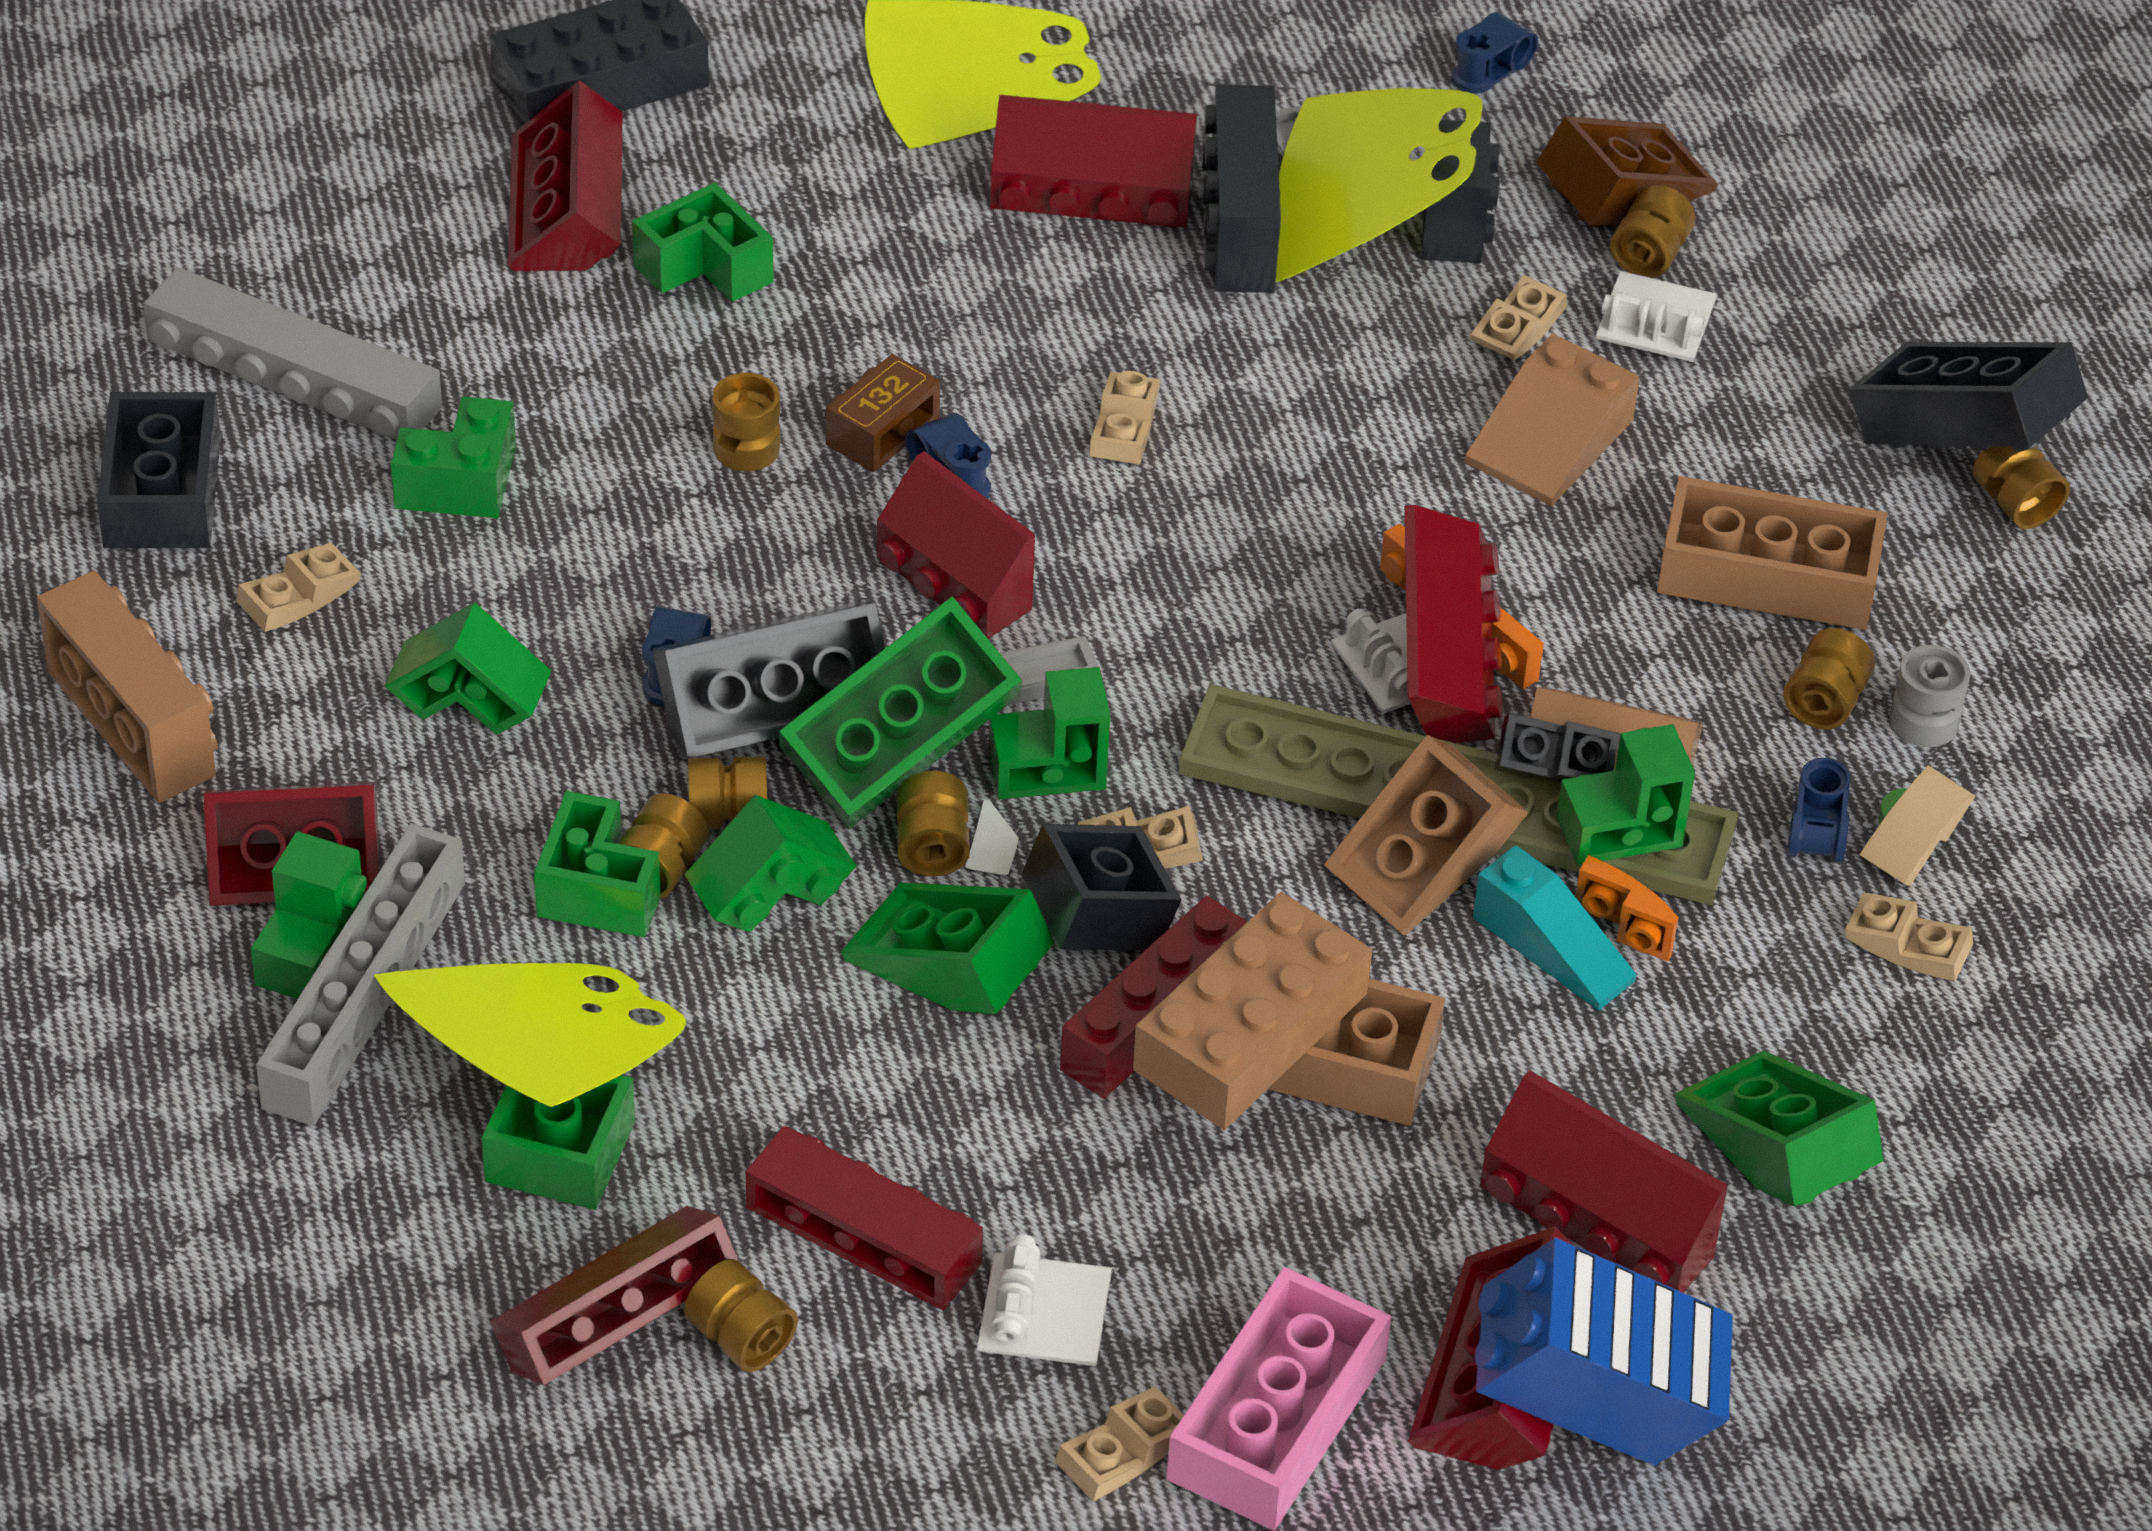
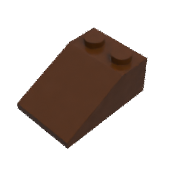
M1564 116L1536 162L1549 177L1548 182L1551 187L1566 196L1576 208V214L1583 222L1594 227H1600L1601 225L1619 226L1639 193L1652 185H1662L1675 189L1684 195L1688 201L1713 193L1719 185L1674 134L1661 123Z

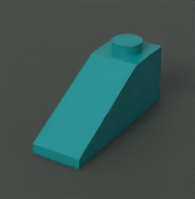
M1515 845L1478 874L1473 918L1596 1010L1602 1009L1636 981L1637 974L1560 877L1523 849Z

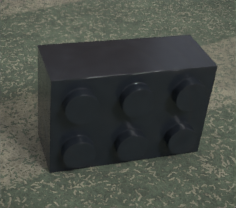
M110 392L97 499L103 548H210L221 441L216 392Z

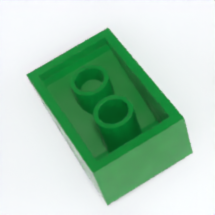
M900 882L841 950V954L845 961L952 1011L997 1014L1008 1003L1011 995L1025 978L1036 969L1039 961L1055 942L1030 889Z
M1764 1050L1675 1093L1676 1104L1758 1190L1794 1207L1812 1202L1818 1194L1842 1182L1855 1180L1862 1172L1884 1161L1874 1099Z

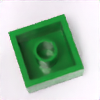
M620 1075L588 1092L553 1107L530 1098L506 1085L482 1136L485 1182L596 1210L635 1123L633 1078Z

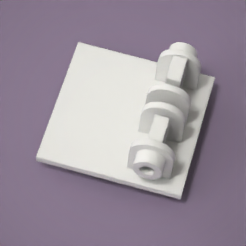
M1620 271L1612 294H1606L1601 312L1604 315L1595 339L1694 362L1717 294Z
M1361 608L1352 611L1346 619L1348 624L1346 635L1331 639L1330 644L1383 714L1411 704L1408 699L1406 613L1377 623L1376 616L1370 611H1364Z
M1024 1234L1015 1236L1013 1241L1006 1245L1004 1254L994 1253L977 1351L1096 1366L1112 1268L1040 1259V1250L1036 1246V1241L1033 1237Z

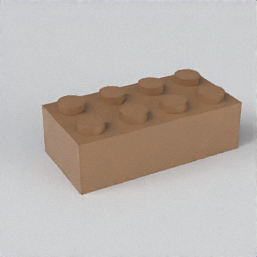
M1679 476L1664 545L1657 593L1867 630L1888 512Z
M93 570L37 596L48 673L158 804L216 776L213 752L218 750V744L210 728L209 714L213 713V704L209 694L200 683L193 685L187 678L181 662L173 651L168 650L165 652L156 642L154 632L144 618L136 619L130 612L121 591L116 586L109 587L98 573Z
M1278 893L1136 1025L1133 1071L1225 1130L1367 995L1372 948L1285 893Z
M1369 978L1367 995L1271 1085L1268 1090L1411 1126L1440 1042L1445 997Z

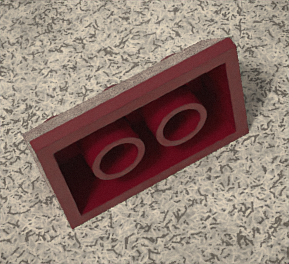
M926 452L917 455L877 519V558L880 559L887 569L896 571L913 584L924 597L934 600L939 605H942L953 596L983 634L990 639L1032 610L1035 534Z
M376 782L207 790L203 793L209 906L275 902L272 870L297 831L359 850L361 875L366 877L365 893L379 873Z

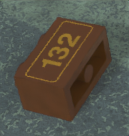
M892 353L876 367L869 368L861 379L847 391L836 395L829 402L825 411L826 445L874 473L906 446V433L909 430L939 418L940 380Z

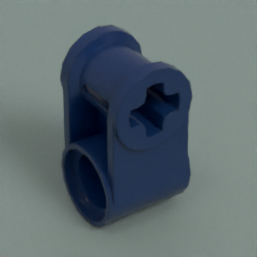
M1499 12L1490 13L1484 20L1457 35L1455 49L1459 53L1458 65L1452 71L1451 81L1458 90L1472 94L1489 91L1495 84L1514 72L1524 69L1530 63L1537 51L1538 36L1536 33Z
M953 412L909 430L906 433V447L912 462L917 455L926 452L989 499L991 496V483L986 477V468L991 463V449L987 443L982 441L971 430L961 415Z
M659 606L655 608L649 632L642 647V659L645 665L648 666L643 679V694L651 703L664 706L652 648L711 635L712 620L710 615Z
M1815 758L1803 766L1790 823L1787 846L1788 857H1796L1798 853L1832 857L1834 863H1843L1849 828L1847 808L1850 775L1846 767L1837 760Z

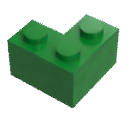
M716 182L632 220L633 266L661 294L703 274L731 302L774 283L773 237Z
M462 396L453 432L400 427L391 461L394 509L498 519L516 449L514 401Z
M473 602L405 640L384 687L422 720L458 701L494 734L498 735L532 717L552 670L477 603Z
M1100 667L1045 672L1044 710L1001 713L989 719L988 754L998 800L1106 790L1110 711Z
M1674 724L1640 728L1635 731L1620 733L1615 771L1581 775L1562 780L1556 818L1577 865H1583L1588 855L1601 861L1683 846L1695 770Z
M571 791L565 792L534 871L537 917L646 938L661 897L659 852L617 844L622 837L619 800Z
M754 795L684 875L713 920L751 932L768 916L770 910L785 893L822 906L830 896L837 892L841 883L857 865L827 821Z
M297 831L272 870L276 909L251 948L255 986L295 999L300 997L364 897L366 890V877L361 875L359 850Z

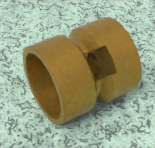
M1652 185L1643 189L1611 237L1610 249L1615 261L1621 268L1631 274L1648 278H1656L1663 275L1670 267L1679 252V248L1683 245L1694 227L1696 216L1693 206L1684 195L1670 187Z
M747 372L732 374L720 380L713 389L712 396L714 421L713 451L717 460L724 466L737 471H755L769 466L776 460L780 452V392L777 385L768 377Z
M2011 447L1983 449L1973 466V477L1994 500H1998V505L2018 528L2031 529L2044 524L2055 516L2066 503L2070 494L2069 482L2049 460H2044L2045 456L2037 447L2025 451H2013Z
M1828 628L1819 631L1811 639L1801 657L1800 663L1795 667L1784 687L1783 698L1786 707L1792 715L1804 724L1817 729L1831 730L1840 727L1848 719L1858 701L1859 694L1864 690L1874 672L1876 660L1871 648L1856 634L1843 629Z
M766 756L735 757L730 766H724L719 758H688L689 803L696 807L704 816L709 829H720L726 820H733L754 795L767 799Z
M924 771L913 774L905 779L897 789L899 860L905 868L923 876H943L954 873L965 865L970 851L969 828L967 827L968 790L965 784L953 774L942 771Z
M659 793L649 798L632 822V827L626 830L617 844L659 852L661 899L670 894L687 870L686 866L691 864L709 838V827L704 816L685 799L672 794Z
M735 1259L724 1260L701 1276L691 1289L684 1307L686 1319L708 1339L714 1342L718 1341V1344L722 1346L724 1354L746 1372L758 1371L774 1361L790 1343L796 1332L799 1320L795 1310L769 1289L764 1290L762 1281Z

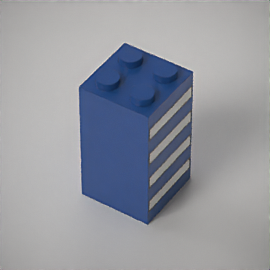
M1558 1238L1552 1239L1483 1285L1479 1298V1310L1481 1311L1480 1342L1475 1353V1362L1478 1365L1476 1392L1654 1466L1729 1421L1733 1314Z

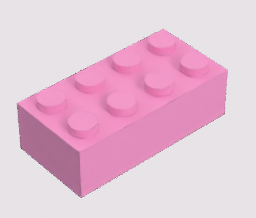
M1283 1267L1170 1435L1166 1480L1275 1531L1386 1360L1391 1315L1289 1268Z

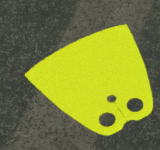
M868 0L864 29L866 51L872 79L889 121L909 149L932 145L996 128L999 94L1071 101L1091 91L1101 81L1097 62L1087 57L1084 51L1085 45L1090 40L1086 26L1074 17L1046 10L975 1ZM1050 26H1061L1070 31L1071 39L1065 44L1052 45L1042 39L1041 32ZM1023 53H1031L1035 55L1036 60L1032 63H1023L1019 60V56ZM1072 64L1081 68L1083 77L1075 83H1062L1053 77V70L1059 65Z
M1390 88L1306 98L1294 122L1279 172L1281 222L1276 282L1308 270L1383 234L1436 203L1459 187L1470 176L1475 164L1476 149L1471 146L1470 138L1473 130L1481 121L1483 105L1480 97L1459 90ZM1454 108L1464 109L1466 111V119L1457 130L1450 133H1443L1439 130L1438 124L1445 113ZM1422 146L1425 150L1423 155L1417 160H1411L1409 158L1410 152L1414 148ZM1451 155L1458 157L1459 167L1450 178L1443 181H1437L1432 178V169L1439 160Z
M578 963L481 964L374 974L378 983L393 1001L444 1045L500 1082L550 1107L588 1092L638 1066L673 1041L686 1025V1019L680 1012L665 1002L654 1000L644 995L639 990L640 985L631 977L618 969L601 965ZM588 976H604L614 980L619 985V988L609 993L598 992L586 987L583 980ZM587 1003L600 1006L602 1011L598 1013L588 1012L582 1008V1005ZM635 1008L651 1009L660 1013L665 1021L659 1025H644L632 1020L629 1017V1011Z

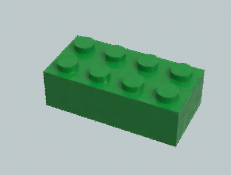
M952 596L779 731V745L849 830L893 796L905 779L926 770L1019 697L1022 679Z

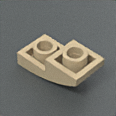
M1523 275L1504 301L1499 299L1494 301L1471 333V340L1512 360H1516L1532 348L1567 307V294Z
M1110 371L1101 397L1100 415L1091 437L1090 457L1140 465L1154 417L1161 379L1149 378L1136 371L1121 373Z
M333 543L287 555L285 569L282 573L239 584L236 602L264 632L297 621L329 604L357 584L361 573Z
M1927 766L1883 819L1863 848L1860 856L1903 884L1911 886L1939 840L1945 842L1948 840L1976 795L1934 768Z
M1190 806L1138 821L1130 807L1078 822V825L1141 826L1164 869L1203 860L1196 820Z
M1863 892L1845 928L1847 939L1878 957L1919 973L1956 981L1973 946L1971 927L1918 918L1917 902L1865 892Z
M1155 1386L1110 1407L1104 1425L1061 1444L1055 1463L1092 1501H1095L1125 1485L1164 1458L1169 1452L1170 1435L1184 1414Z

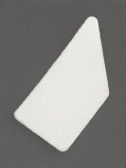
M984 800L965 867L976 871L1008 875L1019 838L990 800Z

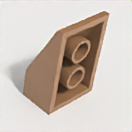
M1552 333L1524 362L1467 451L1464 462L1553 506L1633 421L1640 376Z
M1426 735L1324 865L1402 935H1407L1498 852L1529 812L1451 744Z

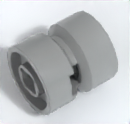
M1922 645L1911 649L1903 656L1889 716L1891 728L1898 737L1913 745L1938 747L1950 742L1956 736L1971 675L1968 663L1960 654L1950 648L1939 645Z

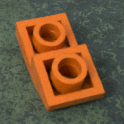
M1588 855L1579 870L1576 899L1592 915L1619 924L1617 942L1668 962L1673 952L1679 917L1660 897L1641 882L1614 866Z

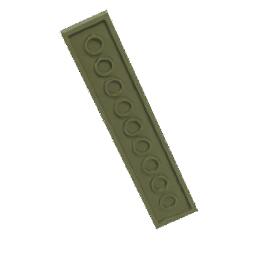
M1209 684L1180 756L1178 774L1361 818L1426 736ZM1444 741L1457 749L1529 812L1498 850V853L1505 854L1517 845L1542 864L1579 872L1582 865L1576 864L1556 818L1561 782L1495 770L1497 753ZM1690 801L1682 847L1603 862L1627 873L1652 891L1713 905L1736 830L1739 812Z

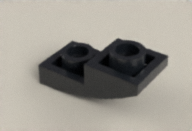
M1509 713L1503 720L1495 770L1557 782L1581 775L1614 771L1620 733L1569 721L1560 725Z

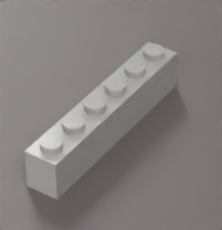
M177 267L143 303L148 341L164 349H170L200 361L204 365L212 366L240 377L249 383L257 384L285 395L292 400L300 401L328 412L337 418L345 419L373 430L382 436H388L397 440L400 427L424 429L442 408L439 369Z

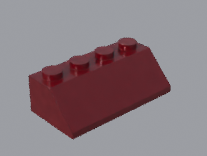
M580 80L512 134L507 266L513 271H587L602 258L607 259L612 256L621 244L623 112Z
M999 94L991 168L990 209L1187 228L1193 187L1197 114Z
M1418 505L1404 506L1408 699L1426 735L1452 743L1495 739V718H1502L1503 716L1501 690L1499 685H1494L1493 670H1500L1502 667L1499 640L1497 637L1493 638L1492 623L1500 622L1498 594L1496 590H1491V576L1499 574V559L1495 543H1487L1478 523Z
M1531 1070L1523 1076L1485 1149L1480 1187L1489 1191L1494 1198L1500 1202L1509 1203L1533 1217L1544 1228L1556 1227L1566 1238L1587 1249L1588 1252L1683 1293L1714 1258L1728 1188L1726 1183Z
M1556 1227L1465 1258L1408 1438V1442L1414 1448L1496 1470L1533 1461L1545 1456L1554 1424L1476 1392L1478 1365L1475 1362V1353L1480 1342L1481 1311L1479 1310V1298L1483 1285L1554 1238L1572 1244Z

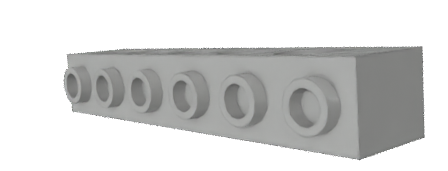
M410 823L257 1062L256 1069L261 1109L315 1126L393 1001L378 983L374 974L412 970L464 887L462 839Z

